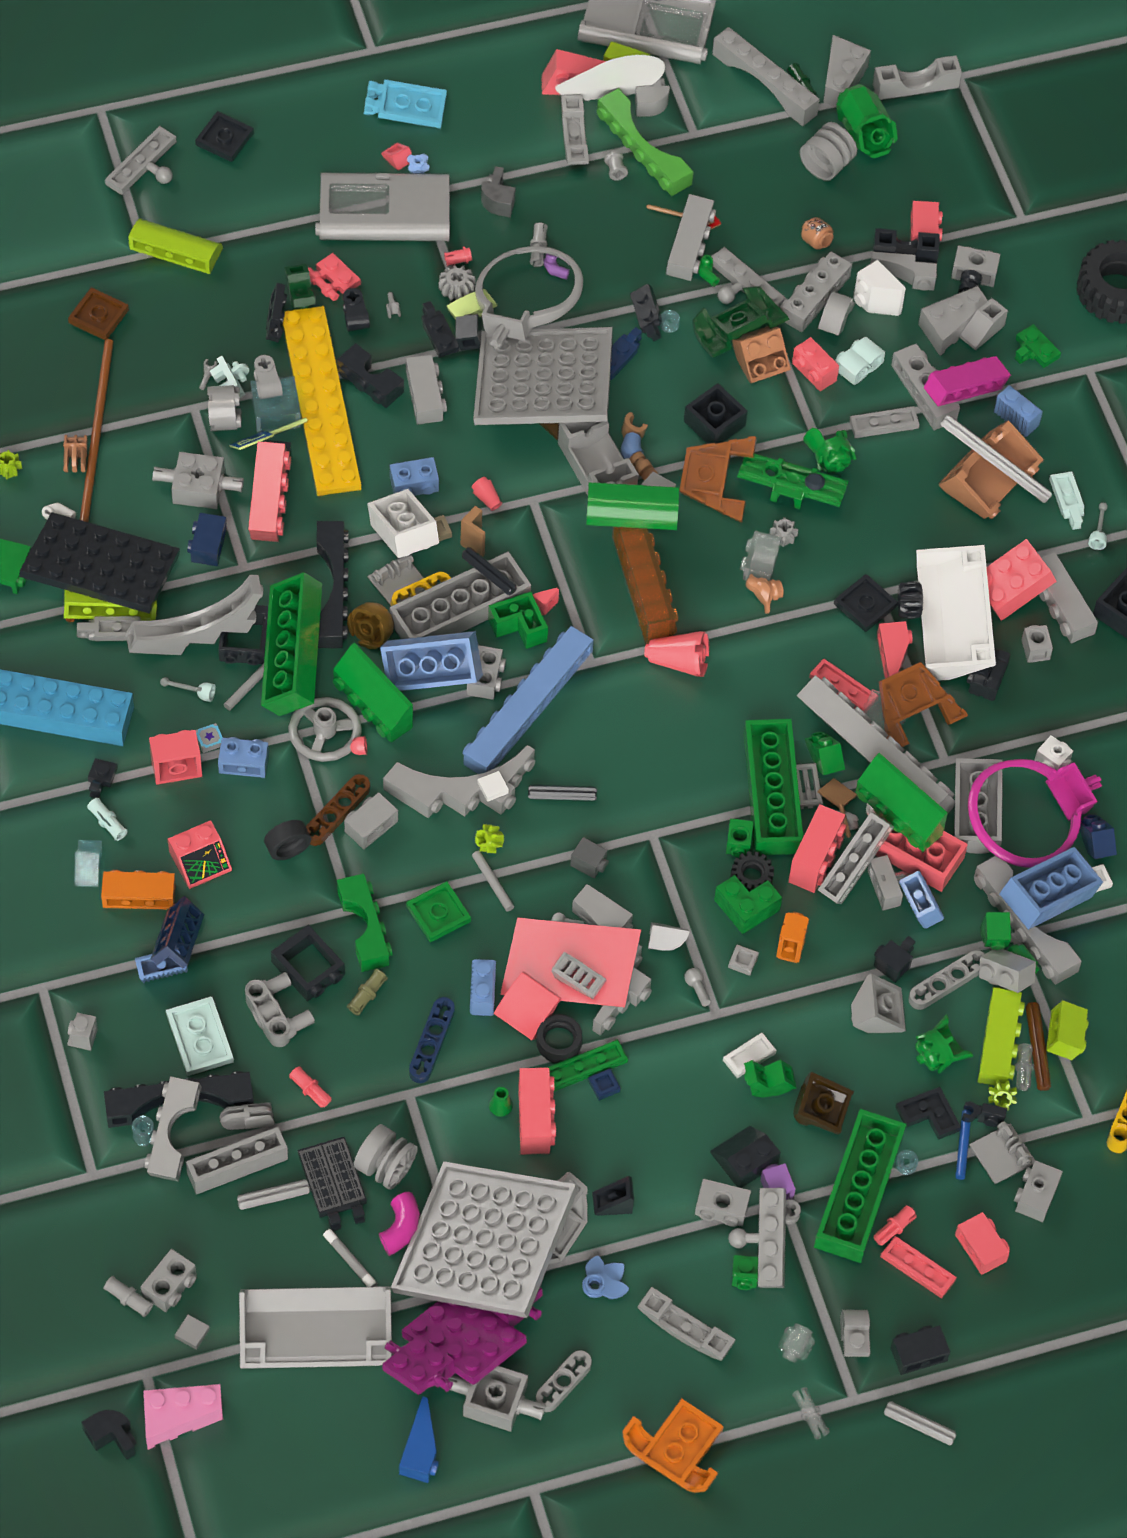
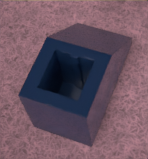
M1098 815L1085 816L1081 820L1079 831L1087 853L1094 859L1117 855L1114 828Z

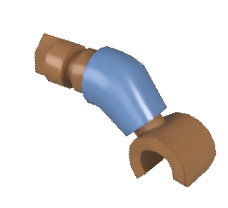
M629 412L624 419L621 429L624 440L620 452L623 459H630L638 474L645 481L652 472L657 473L649 460L645 459L643 449L641 448V439L644 437L648 425L643 424L641 427L633 426L634 415L632 412Z

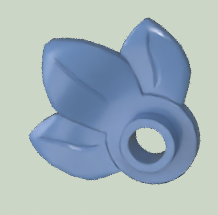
M598 1255L588 1261L585 1268L587 1276L582 1283V1289L587 1296L591 1298L605 1296L609 1299H617L628 1292V1286L620 1282L624 1273L623 1263L604 1265ZM597 1284L599 1288L592 1289L590 1285Z

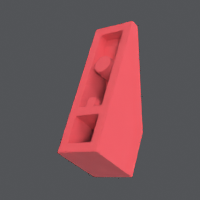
M906 621L879 624L877 639L885 678L901 671L909 644L912 643V631L907 629Z

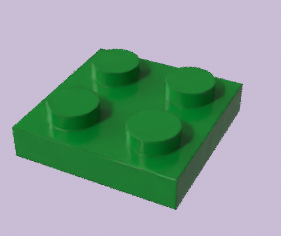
M447 881L406 902V907L430 943L471 922V916Z

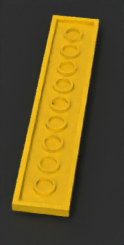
M320 306L284 311L285 315L282 324L301 418L308 419L307 422L303 423L317 496L361 490V481L325 308Z

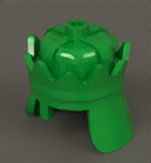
M811 428L804 435L803 441L815 454L819 472L822 470L829 473L842 472L851 464V459L856 460L854 453L856 451L847 440L846 430L837 431L835 437L826 441L817 428Z
M947 1014L932 1030L916 1036L918 1040L915 1044V1049L918 1053L916 1060L920 1065L924 1063L930 1071L937 1070L938 1074L950 1066L952 1062L973 1057L971 1051L963 1050L956 1042L948 1026L949 1017Z

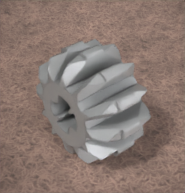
M454 264L453 269L446 267L445 272L441 273L439 288L442 291L443 297L449 296L450 301H452L454 298L459 299L474 292L475 278L472 276L471 270H465L464 265L461 268H457Z

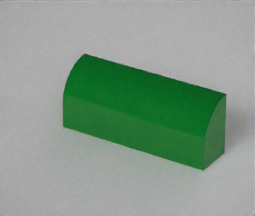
M589 482L586 525L677 530L679 487Z

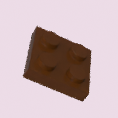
M91 287L68 317V321L70 324L106 340L129 311V305Z

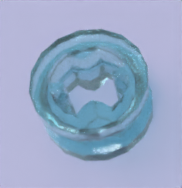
M672 310L664 311L661 314L663 320L660 325L661 329L665 332L676 331L680 321L678 313Z
M901 1151L895 1163L897 1171L904 1175L914 1173L917 1168L918 1157L913 1151ZM905 1158L910 1159L909 1167L904 1166Z

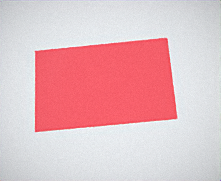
M517 918L500 995H505L520 973L524 971L561 997L560 1001L625 1007L641 930ZM564 952L606 979L605 984L594 999L554 978L551 970ZM575 969L570 977L573 978L578 970ZM585 974L582 976L578 983H581L583 981V979L586 977ZM593 978L586 986L587 989H589L595 981Z

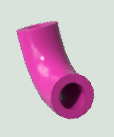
M412 1192L399 1194L391 1201V1206L395 1213V1221L391 1227L379 1233V1238L388 1256L397 1253L408 1245L418 1228L420 1213Z

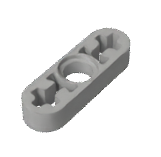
M581 1350L573 1352L538 1390L536 1402L546 1404L545 1412L555 1410L589 1373L592 1362L590 1355ZM582 1359L585 1360V1362H584V1366H585V1367H583V1366L580 1365V1366L575 1370V1375H574V1373L572 1372V1370L575 1368V1364H576V1361H575V1360H577V1361H581ZM563 1375L569 1377L571 1380L570 1385L566 1387L559 1386L556 1381L558 1377ZM554 1388L556 1392L552 1395V1403L549 1401L543 1403V1395L548 1397Z

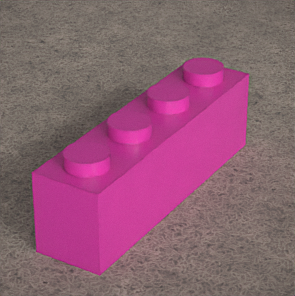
M997 356L982 358L975 362H966L956 367L951 366L940 371L935 370L928 376V380L923 388L939 407L1002 390L1011 374Z

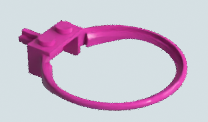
M1014 759L993 764L978 775L969 792L968 814L972 828L982 844L996 857L1015 866L1032 868L1071 848L1080 830L1081 815L1086 814L1098 802L1092 791L1102 787L1100 783L1101 778L1093 775L1084 779L1075 762L1058 770L1039 761L1028 759ZM1007 767H1024L1039 772L1048 778L1046 780L1048 787L1068 821L1071 820L1068 837L1058 850L1045 857L1025 858L1007 852L990 838L979 818L977 804L979 791L991 774Z

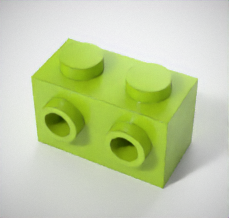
M1063 1000L1051 1010L1046 1051L1069 1060H1073L1076 1056L1083 1053L1086 1048L1085 1031L1089 1024L1087 1020L1088 1010Z

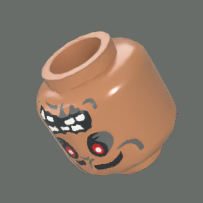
M816 217L803 224L801 236L814 249H822L831 244L833 229L822 219Z

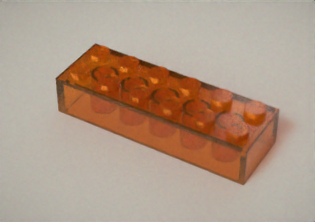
M613 527L612 537L645 645L649 644L652 639L674 636L677 633L675 622L678 621V614L676 608L671 606L670 589L666 590L665 587L666 575L664 570L660 571V556L653 548L655 546L653 534L649 533L647 528Z

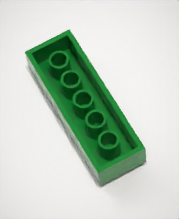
M305 572L270 585L261 706L278 716L314 704L322 583Z
M792 719L745 720L743 736L751 821H753L754 854L755 852H759V855L796 854L803 839Z
M859 1110L816 1236L814 1248L861 1263L904 1136L905 1123L866 1110Z

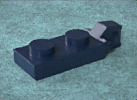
M635 327L628 336L623 334L612 345L610 380H613L637 354L643 333L640 329Z

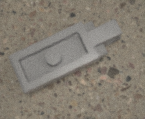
M94 617L93 620H89V623H77V638H89L92 641H127V630L133 621H140V617Z

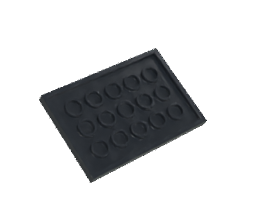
M51 512L20 569L19 577L150 614L179 557L180 548Z

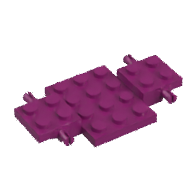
M540 1287L534 1302L543 1296L542 1288ZM438 1301L402 1329V1337L408 1340L409 1343L400 1347L389 1340V1343L385 1344V1350H388L393 1355L382 1363L383 1371L418 1395L434 1385L437 1388L440 1386L448 1392L453 1387V1382L448 1379L455 1373L472 1385H475L527 1343L526 1335L514 1328L525 1317ZM532 1305L529 1316L534 1320H538L542 1312Z

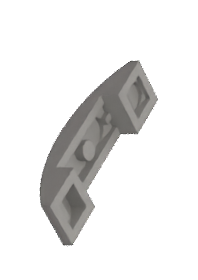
M561 95L563 138L567 165L589 164L584 127L582 95Z
M653 1287L650 1288L638 1305V1309L666 1332L697 1351L722 1361L736 1340L715 1326L713 1329L673 1305L672 1299Z

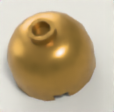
M366 602L356 607L348 616L347 625L352 637L356 635L361 640L358 643L368 649H377L386 643L393 633V618L389 611L381 604Z

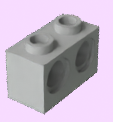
M478 645L483 676L477 683L467 684V695L494 700L495 692H500L502 678H499V673L504 672L506 659L502 658L503 649Z
M171 1249L141 1285L142 1296L167 1312L171 1306L177 1305L183 1290L186 1287L190 1288L197 1278L195 1264ZM177 1269L184 1271L181 1275L172 1274ZM161 1288L169 1290L166 1294L157 1293Z

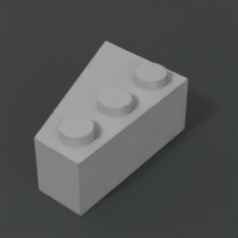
M833 35L824 103L836 107L839 94L844 92L846 88L858 85L869 67L871 50Z
M978 286L921 309L919 326L939 356L951 344H955L958 341L961 333L976 311L988 301Z

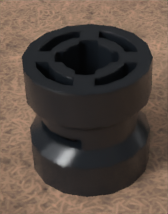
M974 270L963 271L961 273V284L959 285L958 294L974 287H979L982 275Z

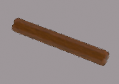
M1029 1002L1026 1006L1037 1089L1039 1091H1048L1051 1087L1040 1005L1038 1002Z

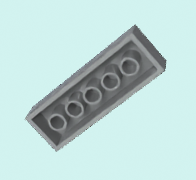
M508 551L488 562L517 585V590L511 596L503 592L478 570L472 568L391 606L390 614L393 618L394 629L400 639L461 633L488 620L489 605L531 592V584Z

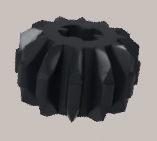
M914 581L900 583L897 596L899 616L906 619L921 617L923 611V589L921 583Z

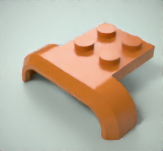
M683 1399L680 1400L654 1437L644 1430L642 1422L634 1416L622 1432L626 1447L636 1457L690 1492H705L718 1475V1472L712 1468L703 1470L697 1467V1465L723 1431L724 1426Z

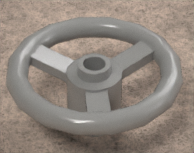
M330 697L314 698V704L296 710L292 714L288 726L289 738L295 749L308 759L320 762L335 761L350 754L352 740L360 737L362 733L361 721L355 710L344 701ZM324 706L341 710L347 714L350 720L336 721V714L330 708ZM316 707H322L316 712L313 710ZM303 716L313 723L316 738L312 749L305 746L298 736L297 727ZM353 730L350 740L344 747L334 752H321L325 740L332 738L336 731Z

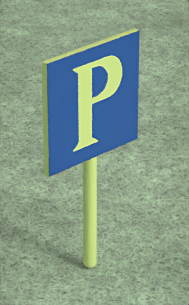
M303 418L271 432L262 431L232 443L230 447L239 450L271 438L275 434L303 424L308 419Z

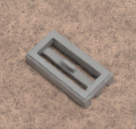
M816 763L798 764L796 769L800 809H804V806L813 808L815 805L818 808L819 804L822 805L823 802L822 796L818 793L820 784ZM807 769H811L816 799H812ZM799 770H802L807 800L803 799Z

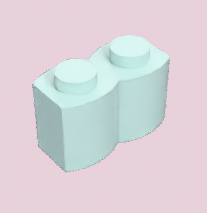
M867 337L861 340L858 339L851 345L849 350L842 351L836 357L835 361L839 365L838 373L853 385H856L884 362L885 351Z

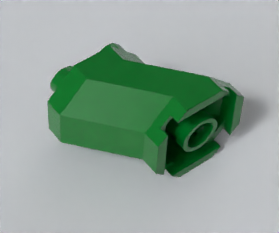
M861 84L846 88L838 96V102L836 103L838 120L844 124L847 132L853 138L856 148L873 159L889 154L891 144H895L898 139L896 122L891 120L876 93Z

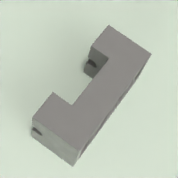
M608 421L559 423L558 445L587 495L589 482L638 485V473L630 459H623L608 433Z

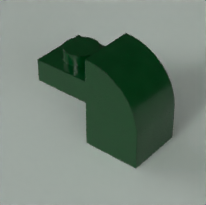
M300 264L284 267L291 306L294 308H308L310 305L316 304L307 265Z

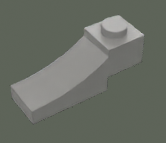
M872 252L870 264L878 260L894 277L911 284L912 289L934 290L936 263L915 262V255Z

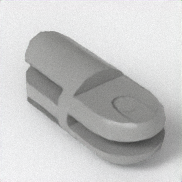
M271 1102L225 1108L220 1114L221 1125L229 1130L274 1126Z

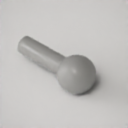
M698 968L688 969L684 976L685 982L694 987L702 1006H708L711 1001L702 984L703 973Z

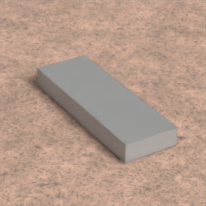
M914 406L850 416L849 420L854 438L919 429V421Z

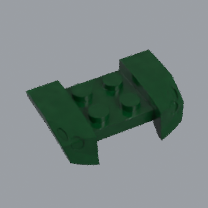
M744 287L742 289L747 300L711 318L706 309L702 308L693 319V328L701 346L712 358H715L732 349L731 340L739 339L743 334L756 330L763 324L772 329L790 320L789 317L761 287Z

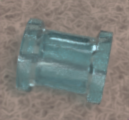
M140 1116L132 1123L133 1139L140 1146H148L151 1142L154 1124L149 1117Z

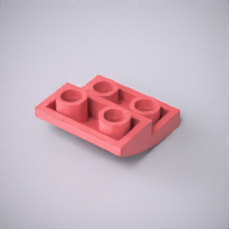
M523 971L511 985L494 1014L530 1040H534L537 1037V1030L541 1022L547 1017L552 1016L561 997Z

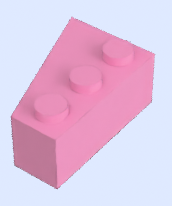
M220 1384L144 1391L148 1449L168 1439L178 1438V1435L185 1432L198 1430L223 1419Z

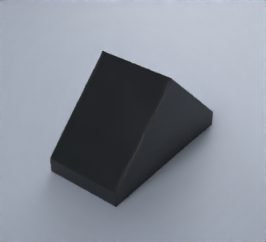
M627 1176L592 1192L594 1215L632 1214L634 1204L632 1177Z

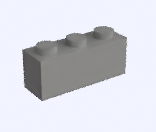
M432 355L406 358V374L416 423L424 424L443 421V412H447L445 398L441 399L440 394H443L442 382L437 381L436 377L439 376L438 363L433 362Z

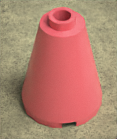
M699 631L652 639L649 644L645 645V657L648 658L650 663L693 676L704 677L708 663L704 662L706 656H709L708 634Z

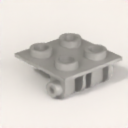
M411 554L400 557L395 561L393 560L390 564L387 563L383 568L375 570L374 573L368 576L369 580L389 604L395 591L424 579L412 564L414 559ZM422 587L416 588L415 594L417 595L425 591V589ZM399 597L397 603H400L404 600H401Z
M1005 1121L997 1126L998 1130L969 1144L994 1184L1032 1166L1035 1162V1159L1011 1123L1007 1124Z

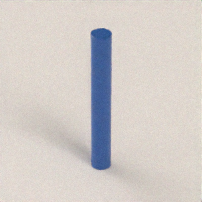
M962 1110V1116L963 1113L972 1114L970 1110ZM962 1120L956 1167V1178L959 1180L965 1179L971 1124V1122H964Z

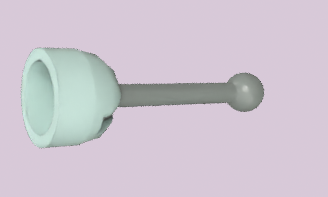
M1104 502L1099 504L1098 528L1090 534L1088 545L1095 550L1104 549L1107 543V536L1102 532L1104 513L1108 508Z
M166 677L160 680L161 685L164 687L170 685L195 691L203 701L211 702L215 695V684L202 683L198 687L169 681Z

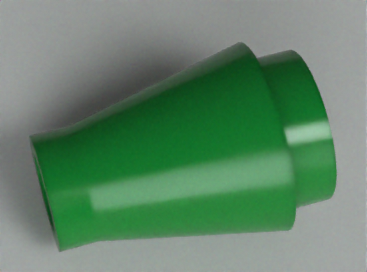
M498 1087L489 1101V1109L494 1115L503 1117L512 1111L513 1103L508 1090L505 1087Z

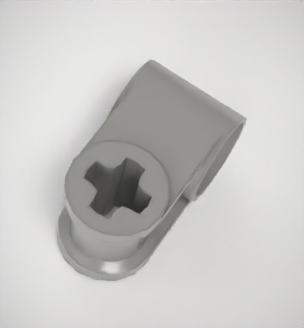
M267 355L258 356L254 362V378L259 398L266 399L282 396V385L274 360Z

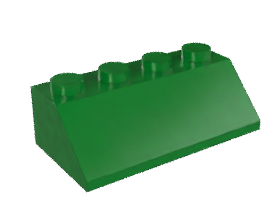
M353 643L333 669V684L339 691H343L347 695L349 702L354 707L357 706L361 710L366 721H371L376 726L379 735L383 738L386 737L392 743L413 728V704L358 645Z
M878 753L857 781L855 793L862 802H867L878 816L884 817L893 825V829L896 832H901L913 847H918L924 852L943 835L948 812L882 754Z

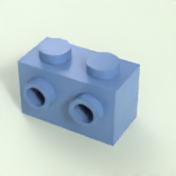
M434 457L390 464V480L394 494L409 489L414 496L439 492V477Z
M236 737L222 738L218 759L219 773L265 778L269 756L268 742L258 739L252 741L241 740Z

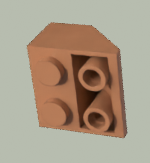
M767 326L746 333L739 339L732 340L737 361L750 383L791 370L780 328L774 327L770 329Z

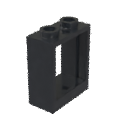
M256 605L254 609L256 612V622L253 625H263L260 649L227 647L229 632H221L219 661L229 664L248 663L249 665L264 663L268 606Z
M309 924L271 951V961L281 973H287L291 984L307 1002L313 997L318 998L327 987L331 984L339 983L345 975V964ZM313 944L332 966L307 983L288 961Z

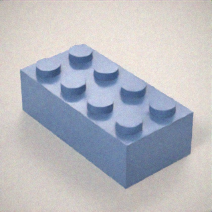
M476 631L390 640L380 647L385 675L400 691L477 683L483 676Z
M1073 847L1011 877L999 894L1029 930L1092 898L1103 884V881L1077 849Z

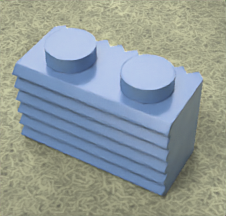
M1010 385L997 395L994 413H997V416L1004 418V421L1009 420L1020 431V434H1024V437H1027L1040 425L1043 412Z
M916 871L900 880L899 884L923 928H928L944 919L920 871Z
M152 954L135 958L139 978L143 983L150 980L154 981L155 978L159 980L160 977L164 978L166 976L168 978L169 975L173 976L174 974H182L183 971L187 973L188 971L187 966L182 969L170 957H167L158 965L151 960Z
M474 959L472 961L471 1015H494L496 961Z

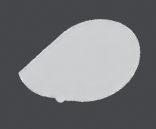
M624 56L591 68L555 86V89L561 95H582L585 101L599 99L618 88L625 96L635 94L636 87L651 86L657 82L665 71V65L662 60L653 56Z

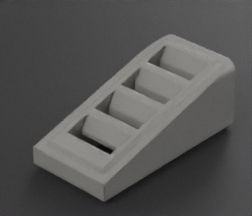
M565 952L551 970L554 978L591 999H594L606 982L604 977ZM575 969H577L578 971L573 976V978H571L570 976L575 971ZM585 974L586 977L583 979V981L581 983H578L582 976ZM593 978L595 981L593 982L591 987L587 989L586 986Z

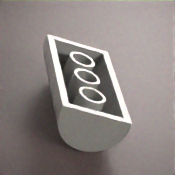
M956 758L954 837L968 844L966 850L968 853L983 854L990 852L982 844L972 828L968 814V797L971 786L978 775L989 766L1002 762L1000 759ZM1002 769L994 772L985 780L979 791L977 804L979 818L985 831L999 846L1002 843Z

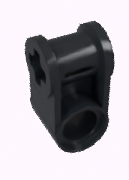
M356 288L347 289L343 294V310L347 331L370 328L369 316L361 291Z

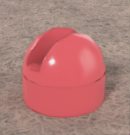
M366 737L354 738L350 744L352 753L355 755H367Z

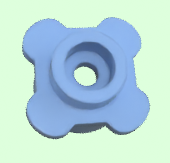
M425 154L409 155L407 157L410 165L408 170L413 174L427 172L429 170V165L427 164L428 156Z

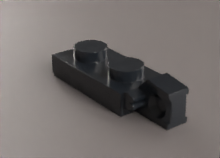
M277 283L271 293L266 324V340L276 343L279 342L283 333L280 325L283 322L285 312L282 311V307L285 306L287 294L284 293L285 284Z
M646 284L630 293L640 328L644 334L647 333L648 337L656 341L661 338L658 326L661 325L663 320L653 288Z
M431 301L422 303V312L424 314L421 316L422 326L438 357L458 352V343L444 315L440 310L435 312Z

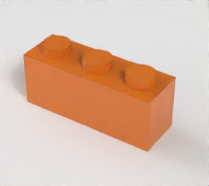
M119 870L103 872L102 906L103 908L168 909L175 902V873L166 871L157 873H146L144 871L122 872Z

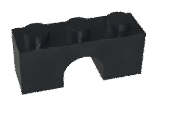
M875 228L872 252L915 255V262L937 264L940 234L918 232L915 240L905 242L897 238V230Z
M356 343L337 359L339 375L351 381L359 391H364L375 403L387 408L404 393V379L389 368L380 374L368 373L372 368V355Z

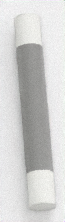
M328 1229L323 1234L327 1241L367 1287H375L377 1282L335 1233Z

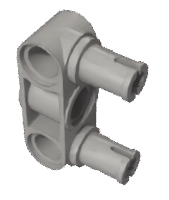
M286 972L268 981L252 980L245 987L246 1003L258 1026L263 1030L269 1042L275 1047L287 1045L290 1039L297 1034V1031L314 1023V1018L309 1010L292 1018H286L277 1000L273 997V994L291 986L290 978ZM253 993H260V994H261L260 996H257V997L252 996ZM277 1030L284 1031L283 1034H275L274 1032Z

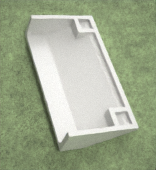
M984 545L916 550L918 582L921 583L923 589L921 619L925 664L928 671L940 681L951 680L995 666Z

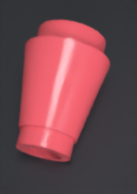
M482 477L472 485L473 494L491 511L496 510L502 505L491 480Z

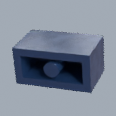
M205 513L199 514L198 521L193 522V540L189 539L187 552L191 553V562L218 566L227 532L226 517Z

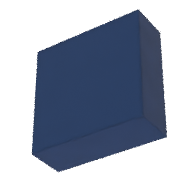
M611 1069L588 1077V1082L598 1101L619 1093L621 1090Z

